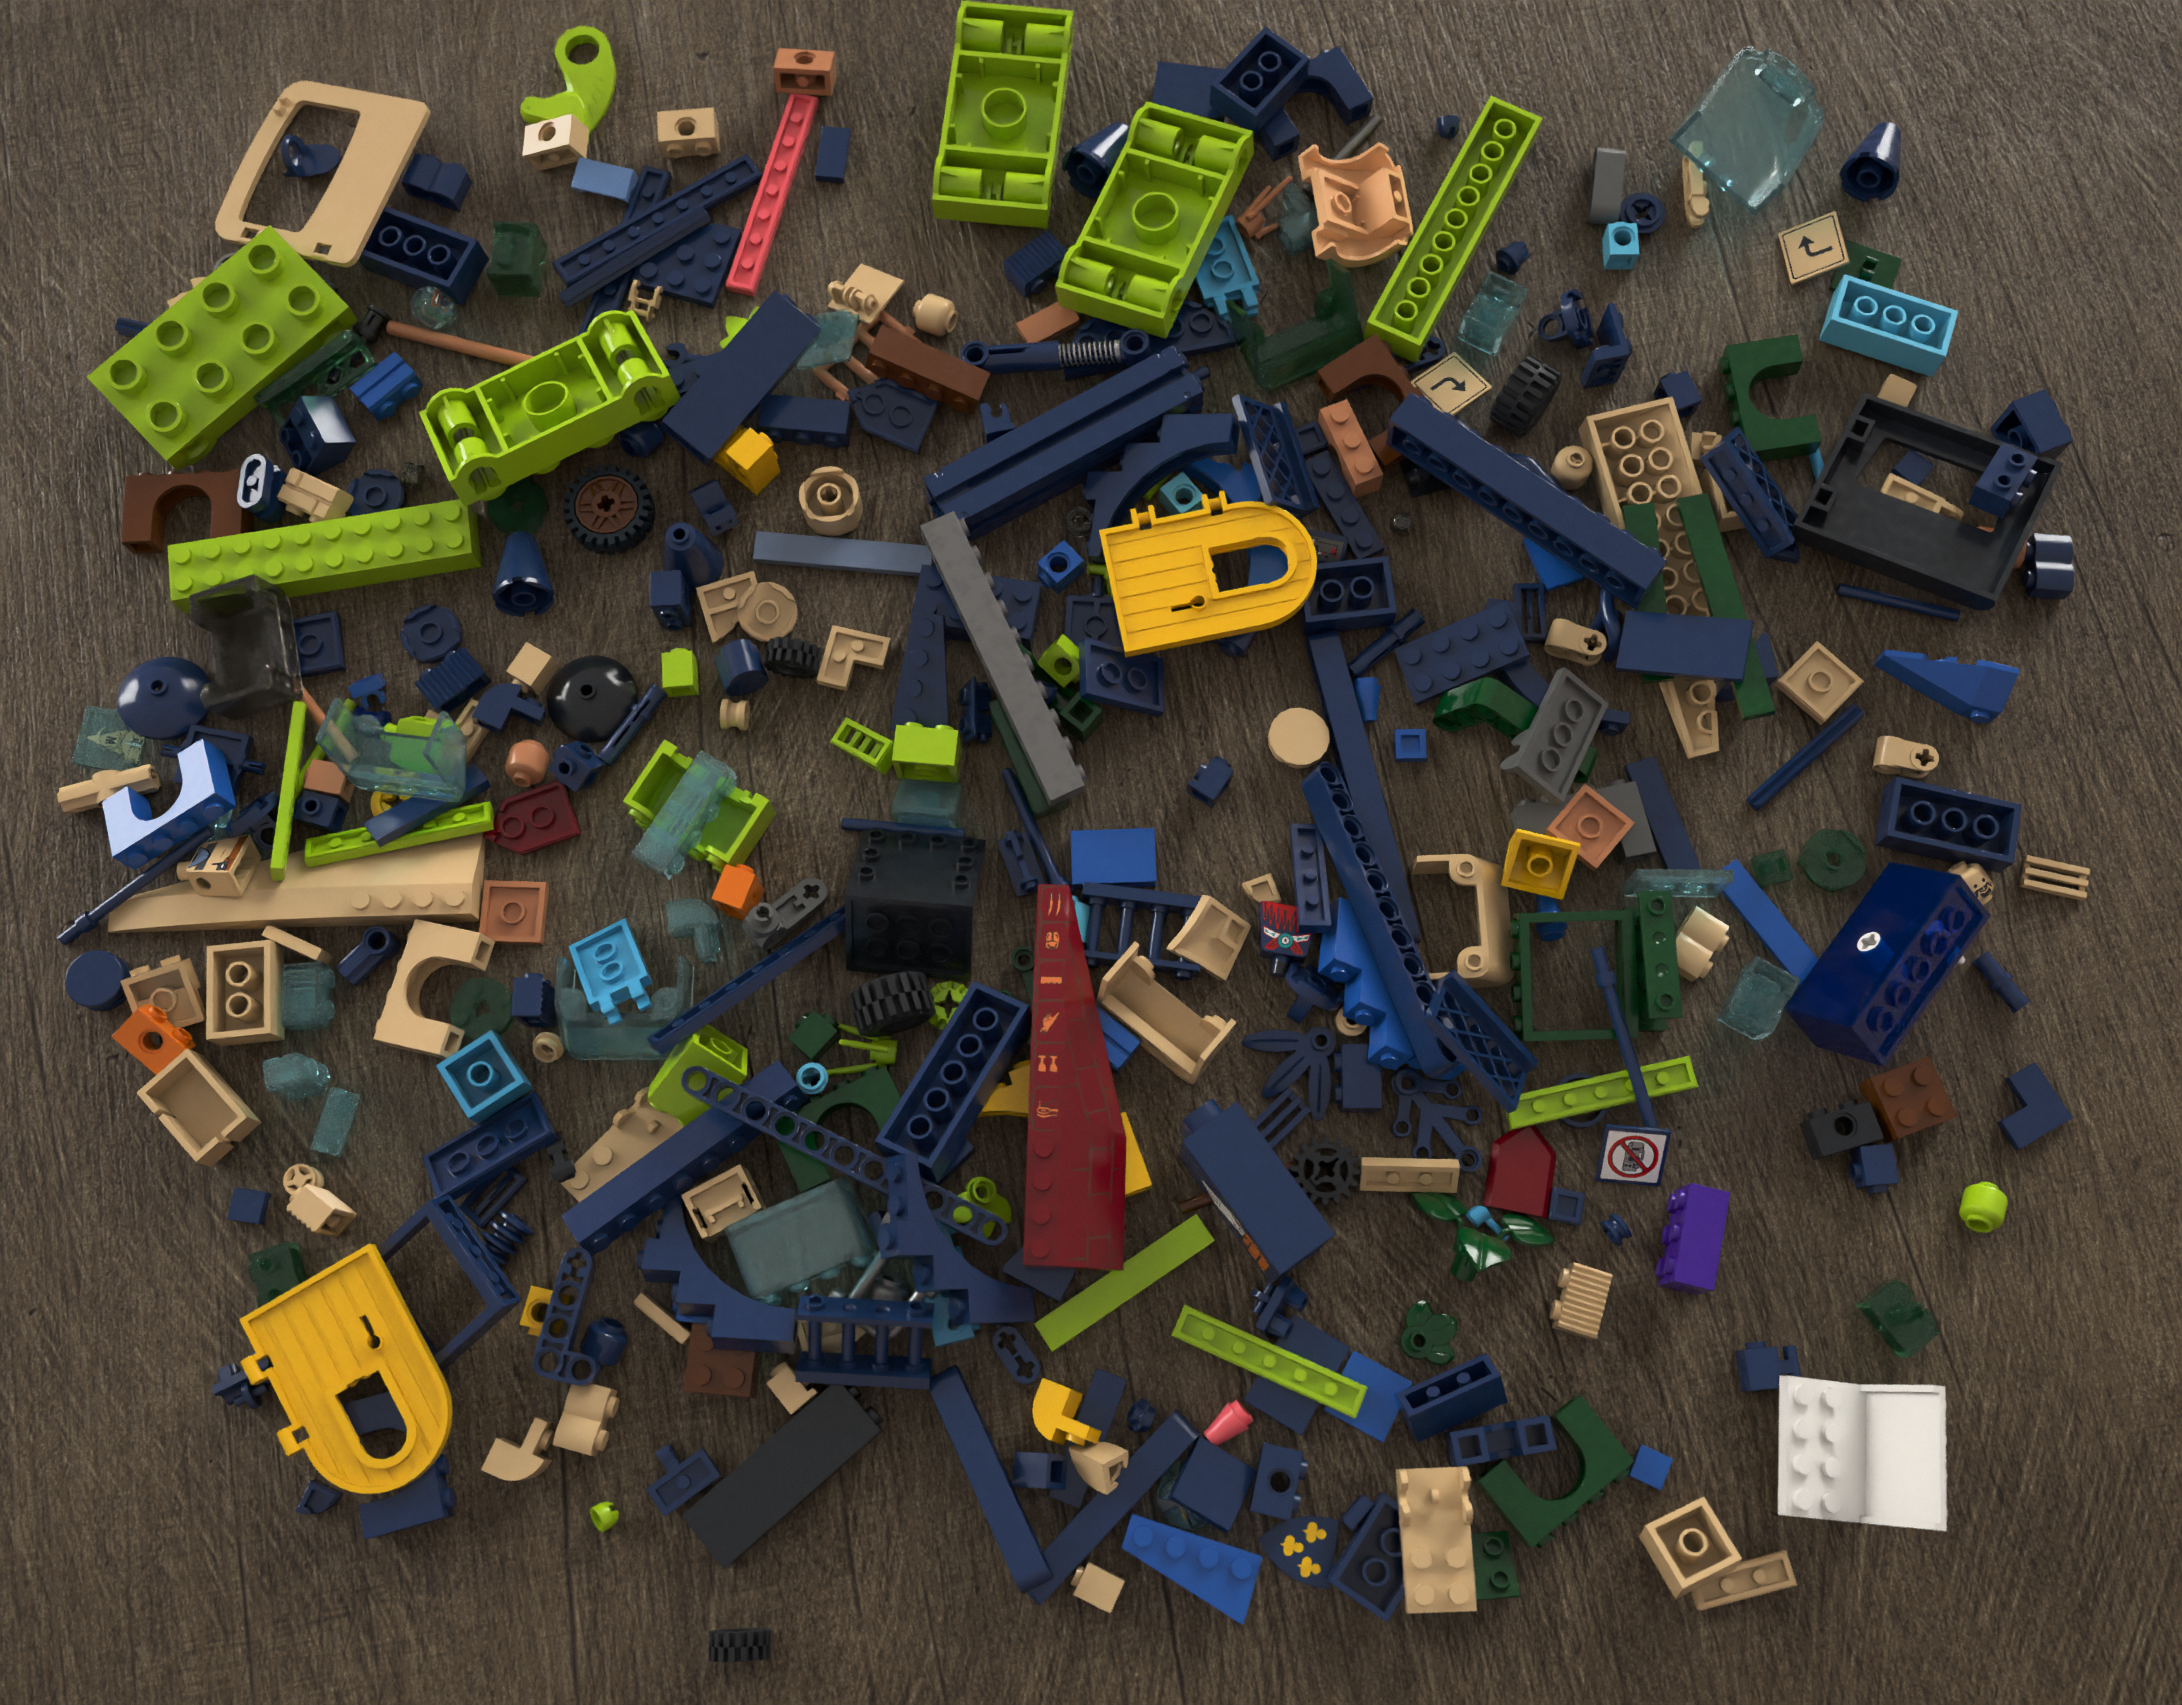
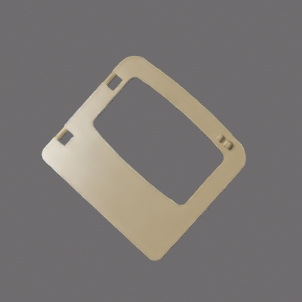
M299 81L291 84L281 93L255 136L215 221L216 232L224 241L242 246L252 240L246 238L248 232H254L258 235L267 227L243 222V217L269 159L289 124L302 106L312 105L360 114L356 130L337 172L305 227L299 232L274 228L303 259L323 261L340 267H350L358 261L429 119L430 110L425 103L311 81ZM321 247L330 248L327 255L318 253Z

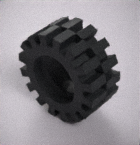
M771 638L767 643L764 667L774 674L780 673L783 677L791 676L792 679H797V677L812 679L818 676L822 649L817 647L818 645L810 644V641H800L799 638Z
M729 1628L709 1631L708 1661L747 1662L771 1659V1629Z

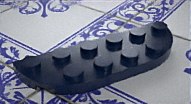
M1191 301L1183 302L1166 339L1146 333L1149 338L1152 355L1160 354L1162 350L1171 345L1174 346L1178 354L1183 353L1185 357L1236 347L1235 336L1227 322L1220 318L1218 314L1215 315L1202 308V304ZM1095 317L1079 328V332L1069 344L1073 346V343H1075L1077 346L1079 342L1081 345L1085 342L1088 345L1089 341L1091 344L1094 341L1096 344H1099V341H1101V344H1104V341L1109 343L1110 340L1113 343L1114 340H1119L1124 333L1133 329ZM1112 360L1110 364L1106 361L1105 364L1101 362L1099 365L1097 362L1094 365L1091 362L1087 365L1085 362L1084 366L1081 363L1077 366L1075 363L1074 366L1071 364L1068 367L1064 365L1065 380L1126 369L1128 367L1121 362L1113 363Z

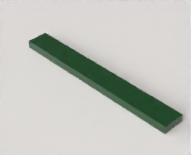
M1708 492L1678 498L1676 506L1710 617L1747 620ZM1751 637L1744 682H1730L1742 721L1771 716L1776 711L1753 637Z

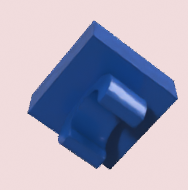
M381 672L355 681L348 687L353 699L361 696V704L365 709L371 707L368 696L371 694L377 695L381 704L386 701V694L381 689L386 684V681Z

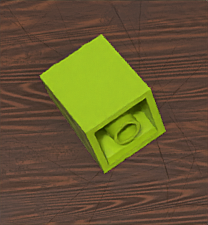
M706 1024L674 1047L650 1084L647 1100L654 1109L661 1113L667 1112L675 1117L680 1125L685 1127L711 1108V1106L691 1097L684 1090L681 1078L685 1070L691 1066H701L740 1085L747 1077L748 1049L711 1025ZM695 1074L689 1080L691 1090H701L706 1085V1077L703 1074ZM729 1088L722 1090L719 1093L718 1102L734 1092V1090Z

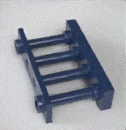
M1084 882L1082 900L1083 902H1088V905L1091 906L1084 950L1088 968L1095 969L1098 968V965L1114 966L1128 950L1134 912L1139 908L1150 910V913L1153 914L1147 959L1154 966L1153 972L1173 974V978L1178 980H1192V977H1199L1200 964H1192L1179 957L1178 962L1161 960L1160 952L1165 916L1169 912L1181 914V917L1184 918V926L1195 910L1201 896ZM1106 905L1119 906V909L1122 910L1116 954L1097 951L1102 912Z
M817 1294L810 1296L801 1295L796 1321H809L808 1351H800L796 1367V1382L929 1390L932 1358H921L923 1328H932L935 1303H925L919 1300L907 1302L824 1297ZM822 1322L842 1323L841 1353L821 1352ZM856 1324L876 1325L875 1355L855 1354ZM889 1326L909 1327L908 1357L888 1356Z

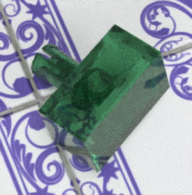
M1894 1278L1883 1281L1855 1305L1899 1358L1911 1357L1941 1332L1935 1326L1936 1320L1927 1308H1922L1924 1306L1922 1303L1914 1301L1912 1298L1914 1294L1904 1282Z

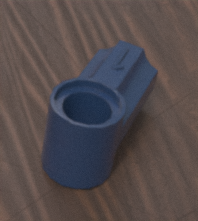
M371 927L364 933L362 942L336 967L353 985L358 986L385 959H391L398 954L401 947L400 939L397 935L382 927ZM385 936L386 943L383 948L378 950L377 942Z

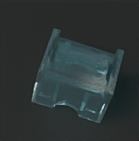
M1489 271L1473 303L1471 302L1468 312L1466 311L1463 316L1457 338L1496 357L1522 311L1529 289L1495 272Z
M1756 956L1743 966L1741 975L1716 1019L1759 1043L1773 1034L1781 1018V1012L1787 1001L1792 997L1800 979Z

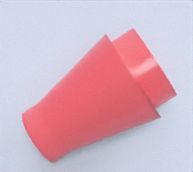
M1236 1399L1232 1404L1228 1402L1203 1433L1209 1442L1218 1447L1221 1443L1250 1429L1248 1425L1254 1420L1242 1403Z

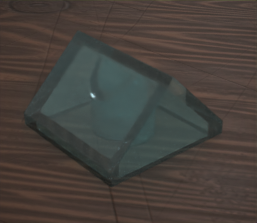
M901 778L892 805V815L895 822L957 828L962 783Z

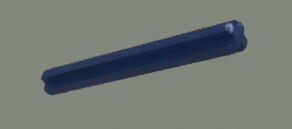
M1856 704L1849 706L1747 798V803L1756 811L1761 809L1864 716L1863 710Z

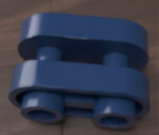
M261 454L249 456L241 467L237 493L238 504L265 523L276 522L285 511L286 503L278 500L277 495L282 485L286 484L287 473L278 466L273 465L271 461Z

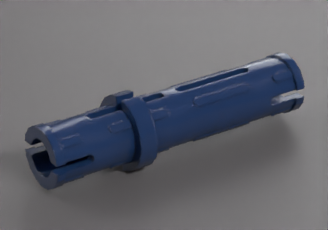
M1412 608L1395 624H1389L1386 627V631L1378 639L1347 663L1350 676L1353 679L1360 678L1398 645L1402 646L1406 643V638L1425 623L1423 616Z
M652 683L637 705L633 704L630 707L632 710L614 732L602 750L597 753L596 756L610 767L613 766L646 722L650 723L653 719L651 715L664 698L668 696L657 685Z

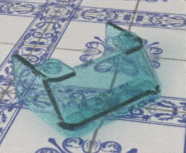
M340 698L333 699L315 741L353 785L367 791L447 802L461 801L466 787L467 740L447 712H440L430 737L386 732L375 717L370 715L353 716Z
M678 956L677 987H665L657 990L651 998L652 1007H650V1013H620L623 1021L612 1027L607 1016H604L603 1013H587L588 1000L583 992L575 988L576 967L565 957H557L554 1007L564 1052L575 1060H667L674 1047L661 1055L651 1047L647 1038L692 1008L694 966L685 956Z

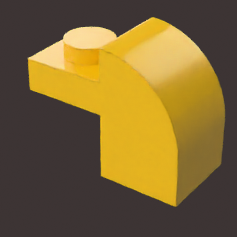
M1042 1378L1033 1402L1032 1411L1034 1423L1044 1437L1061 1445H1064L1067 1439L1084 1446L1086 1440L1097 1444L1102 1431L1073 1420L1083 1394Z

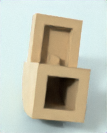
M535 1417L522 1446L506 1438H496L481 1470L507 1481L529 1480L540 1475L552 1461V1459L541 1455L542 1450L546 1451L553 1441L555 1432L552 1429L555 1422L544 1417Z

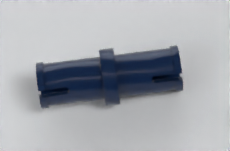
M1990 951L1985 952L1972 962L1990 983V990L1992 992L1996 991L2012 1010V1013H2015L2031 1002L2012 981L2013 975L2010 972L2006 973L1990 954Z

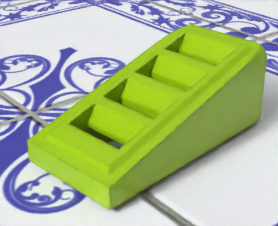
M847 717L830 741L835 747L884 775L893 764L894 742ZM852 730H855L856 732L854 736L852 737L850 742L846 744L845 741L851 734ZM863 736H865L866 738L864 739L858 750L855 749L861 741V739L863 738ZM875 742L876 745H875L874 748L872 749L871 753H870L869 755H867V752L869 751V749L871 748V746H872L873 743Z

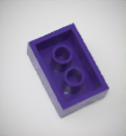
M1689 1183L1676 1189L1674 1194L1671 1193L1669 1195L1666 1208L1667 1212L1671 1213L1669 1225L1664 1226L1661 1235V1244L1665 1245L1663 1258L1659 1257L1655 1270V1276L1659 1277L1658 1286L1693 1295L1714 1291L1730 1192Z

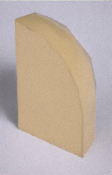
M1086 1442L1084 1446L1077 1444L1069 1447L1072 1462L1079 1475L1088 1485L1105 1495H1108L1118 1486V1482L1115 1480L1119 1476L1121 1468H1127L1128 1450L1108 1442H1098L1097 1444Z

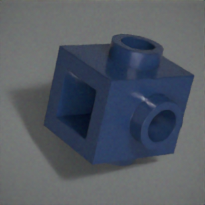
M576 741L559 746L552 756L554 761L548 769L556 775V779L561 784L570 787L576 793L591 787L606 763L594 754L593 749L589 745Z

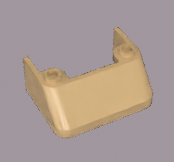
M1469 854L1416 856L1410 868L1411 875L1449 873L1451 879L1456 884L1474 886L1479 946L1467 947L1460 952L1457 957V973L1471 988L1501 987L1506 985L1513 978L1515 971H1511L1510 952H1513V943L1509 937L1510 910L1508 888L1501 886L1503 868L1496 863ZM1450 972L1428 974L1432 983Z
M1135 941L1102 978L1096 1005L1141 1041V1047L1187 1083L1194 1084L1228 1040L1237 1022L1231 1018L1226 1023L1217 1015L1213 1017L1206 1015L1202 1019L1154 980V966L1144 956H1137L1140 945Z

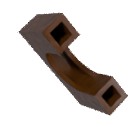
M1374 334L1319 369L1314 381L1330 404L1338 401L1358 387L1365 385H1377L1389 390L1396 397L1399 406L1410 392L1416 396H1424L1423 392L1418 387L1414 388L1409 381V374L1406 368L1401 363L1397 364L1394 360L1388 343L1385 340L1381 341L1377 334ZM1388 429L1368 441L1383 473L1406 458L1386 444Z
M228 469L226 472L199 470L197 473L171 471L162 475L139 473L138 476H126L121 543L133 554L163 553L166 518L176 504L191 497H204L211 500L210 538L253 532L254 514L241 507L237 502L241 470Z

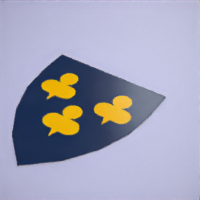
M1317 1516L1292 1518L1273 1526L1258 1538L1269 1559L1282 1572L1296 1581L1314 1587L1329 1589L1330 1583L1325 1579L1333 1567L1340 1520Z

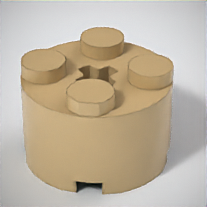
M831 466L816 469L810 473V477L805 482L803 481L800 486L799 501L808 525L816 534L839 536L854 531L858 527L863 512L862 500L855 479L845 473L844 470Z

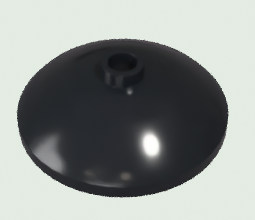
M585 656L571 661L555 675L548 689L547 708L555 726L567 737L584 743L602 742L612 737L632 711L630 707L633 704L637 705L639 700L638 688L631 673L618 661L605 656ZM586 689H593L590 695H583Z

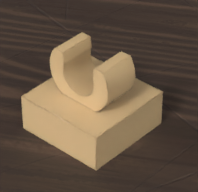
M1708 431L1691 433L1689 437V451L1694 465L1705 466L1700 457L1715 447L1721 441L1722 435H1716V432Z

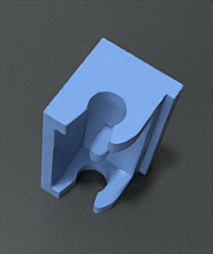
M579 157L571 187L573 190L581 193L590 192L620 199L629 204L639 177L633 169Z

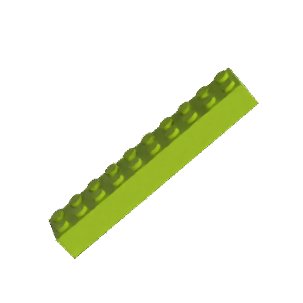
M1490 96L1366 324L1363 340L1377 334L1381 341L1385 340L1394 354L1413 363L1417 362L1536 141L1543 120L1542 117Z
M460 499L167 545L171 601L185 614L482 567L477 513L471 504L464 507Z

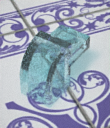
M1295 183L1284 188L1282 204L1289 214L1278 219L1276 233L1290 257L1313 245L1311 231L1319 226L1315 202L1309 204L1306 194L1303 191L1300 192Z
M694 898L665 902L670 934L675 939L695 936L700 961L704 965L716 963L715 953L720 952L717 934L712 933L724 931V926L712 907L704 901Z

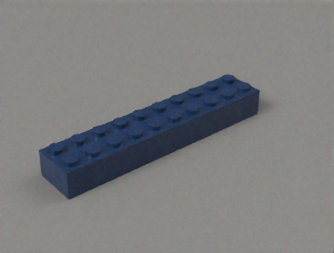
M1410 392L1389 419L1386 441L1388 446L1636 610L1657 583L1667 562L1660 551L1641 544L1630 531L1620 530L1611 524L1610 519L1604 514L1594 513L1585 507L1584 502L1578 497L1568 496L1559 490V486L1550 479H1543L1535 474L1528 464L1524 462L1518 463L1509 457L1502 447L1498 445L1492 446L1483 440L1482 435L1476 430L1463 427L1452 414L1448 412L1442 413L1433 407L1431 401L1426 397L1416 396Z

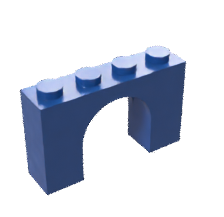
M202 738L177 754L183 779L182 789L174 805L162 816L153 819L149 800L128 786L102 801L113 858L136 870L236 807L224 752Z

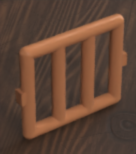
M883 309L871 325L861 322L813 368V374L836 393L835 397L837 400L850 401L847 394L849 389L831 375L828 370L840 360L868 385L874 383L879 378L866 369L848 351L859 340L871 349L875 338L868 332L879 321L892 330L920 341L916 337V331L909 325L904 327Z

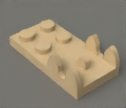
M645 1087L637 1092L635 1096L636 1102L631 1108L617 1112L613 1118L614 1125L574 1164L576 1169L575 1177L561 1183L578 1202L584 1200L684 1128L672 1115L667 1112L661 1113L652 1107L647 1100L649 1087Z
M1468 1468L1396 1469L1406 1613L1477 1611L1470 1527L1473 1521V1509L1468 1499V1488H1470L1471 1483Z

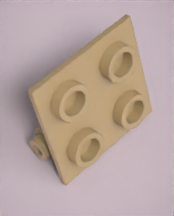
M861 263L844 285L840 281L831 282L828 285V292L832 297L828 307L871 325L903 285L904 280Z

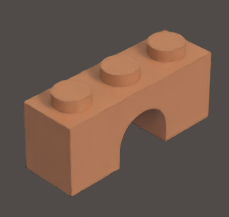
M1346 399L1320 409L1318 423L1329 445L1328 450L1335 448L1341 463V474L1355 498L1379 490L1384 474L1348 400Z

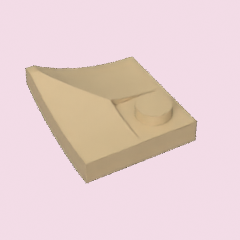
M1202 895L1192 915L1166 949L1192 964H1200L1202 970L1216 979L1226 981L1251 925L1213 897Z

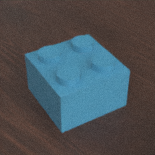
M490 1030L436 1065L468 1119L478 1124L534 1089L502 1036L493 1030Z

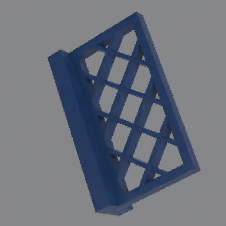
M1240 394L1231 398L1265 504L1267 506L1275 505L1298 520L1320 509L1287 404L1279 401L1270 406Z
M1736 427L1715 447L1704 453L1700 459L1764 556L1768 558L1793 544L1795 538L1792 528L1798 516L1740 428Z
M1454 969L1433 983L1435 991L1423 1021L1508 1113H1511L1517 1109L1527 1073L1536 1068L1538 1060ZM1436 1016H1440L1442 1023L1436 1018ZM1452 1019H1454V1021H1455V1023H1456V1026H1457V1029H1455V1026H1454V1023H1453V1020H1452ZM1473 1042L1476 1043V1046H1477V1049H1478L1479 1053H1477L1476 1048H1475V1045H1474ZM1495 1065L1497 1066L1500 1076H1498Z

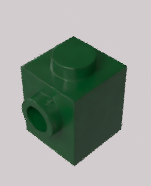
M814 1010L810 1015L808 1013L804 1014L794 1026L796 1030L788 1039L813 1063H817L841 1038V1035L836 1030L839 1024L826 1012L821 1016Z

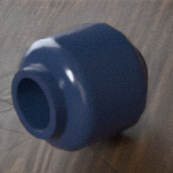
M658 420L651 422L641 421L619 432V444L624 452L631 457L645 458L662 445L664 440L661 423Z
M602 1317L600 1320L592 1321L579 1345L581 1354L595 1358L601 1369L604 1366L616 1365L629 1340L627 1333L624 1331L625 1326L621 1322L609 1317ZM585 1361V1363H586L588 1366L591 1367V1365L589 1364V1362H588V1361Z

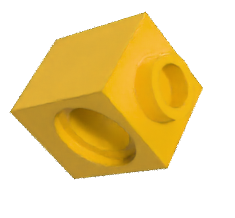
M531 1285L519 1324L529 1327L528 1334L540 1337L544 1322L539 1320L538 1311L541 1306L549 1305L552 1290ZM563 1293L562 1301L565 1305H568L570 1295ZM559 1320L553 1325L552 1333H560L563 1320Z

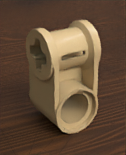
M1558 618L1552 622L1543 649L1551 656L1564 658L1589 667L1596 665L1600 661L1607 641L1605 636L1597 630ZM1588 646L1593 647V651L1588 650Z
M1881 736L1877 738L1872 769L1883 774L1921 779L1938 765L1939 754L1936 749L1927 744L1906 741L1894 736Z

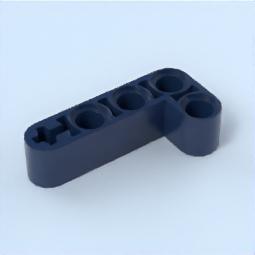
M581 1247L569 1249L562 1258L533 1357V1368L538 1375L574 1385L588 1386L598 1379L601 1369L595 1358L572 1352L596 1270V1259L589 1251ZM582 1255V1259L587 1262L585 1268L580 1267L576 1276L579 1279H583L582 1284L566 1280L568 1275L575 1277L576 1267L572 1265L573 1259L579 1260ZM569 1287H575L578 1292L576 1302L572 1305H565L562 1301L564 1290ZM565 1320L568 1324V1332L563 1338L557 1339L552 1333V1327L557 1321ZM549 1353L556 1354L559 1360L557 1368L552 1372H547L542 1365L544 1357ZM588 1361L591 1365V1374L587 1379L580 1380L575 1374V1368L579 1362Z

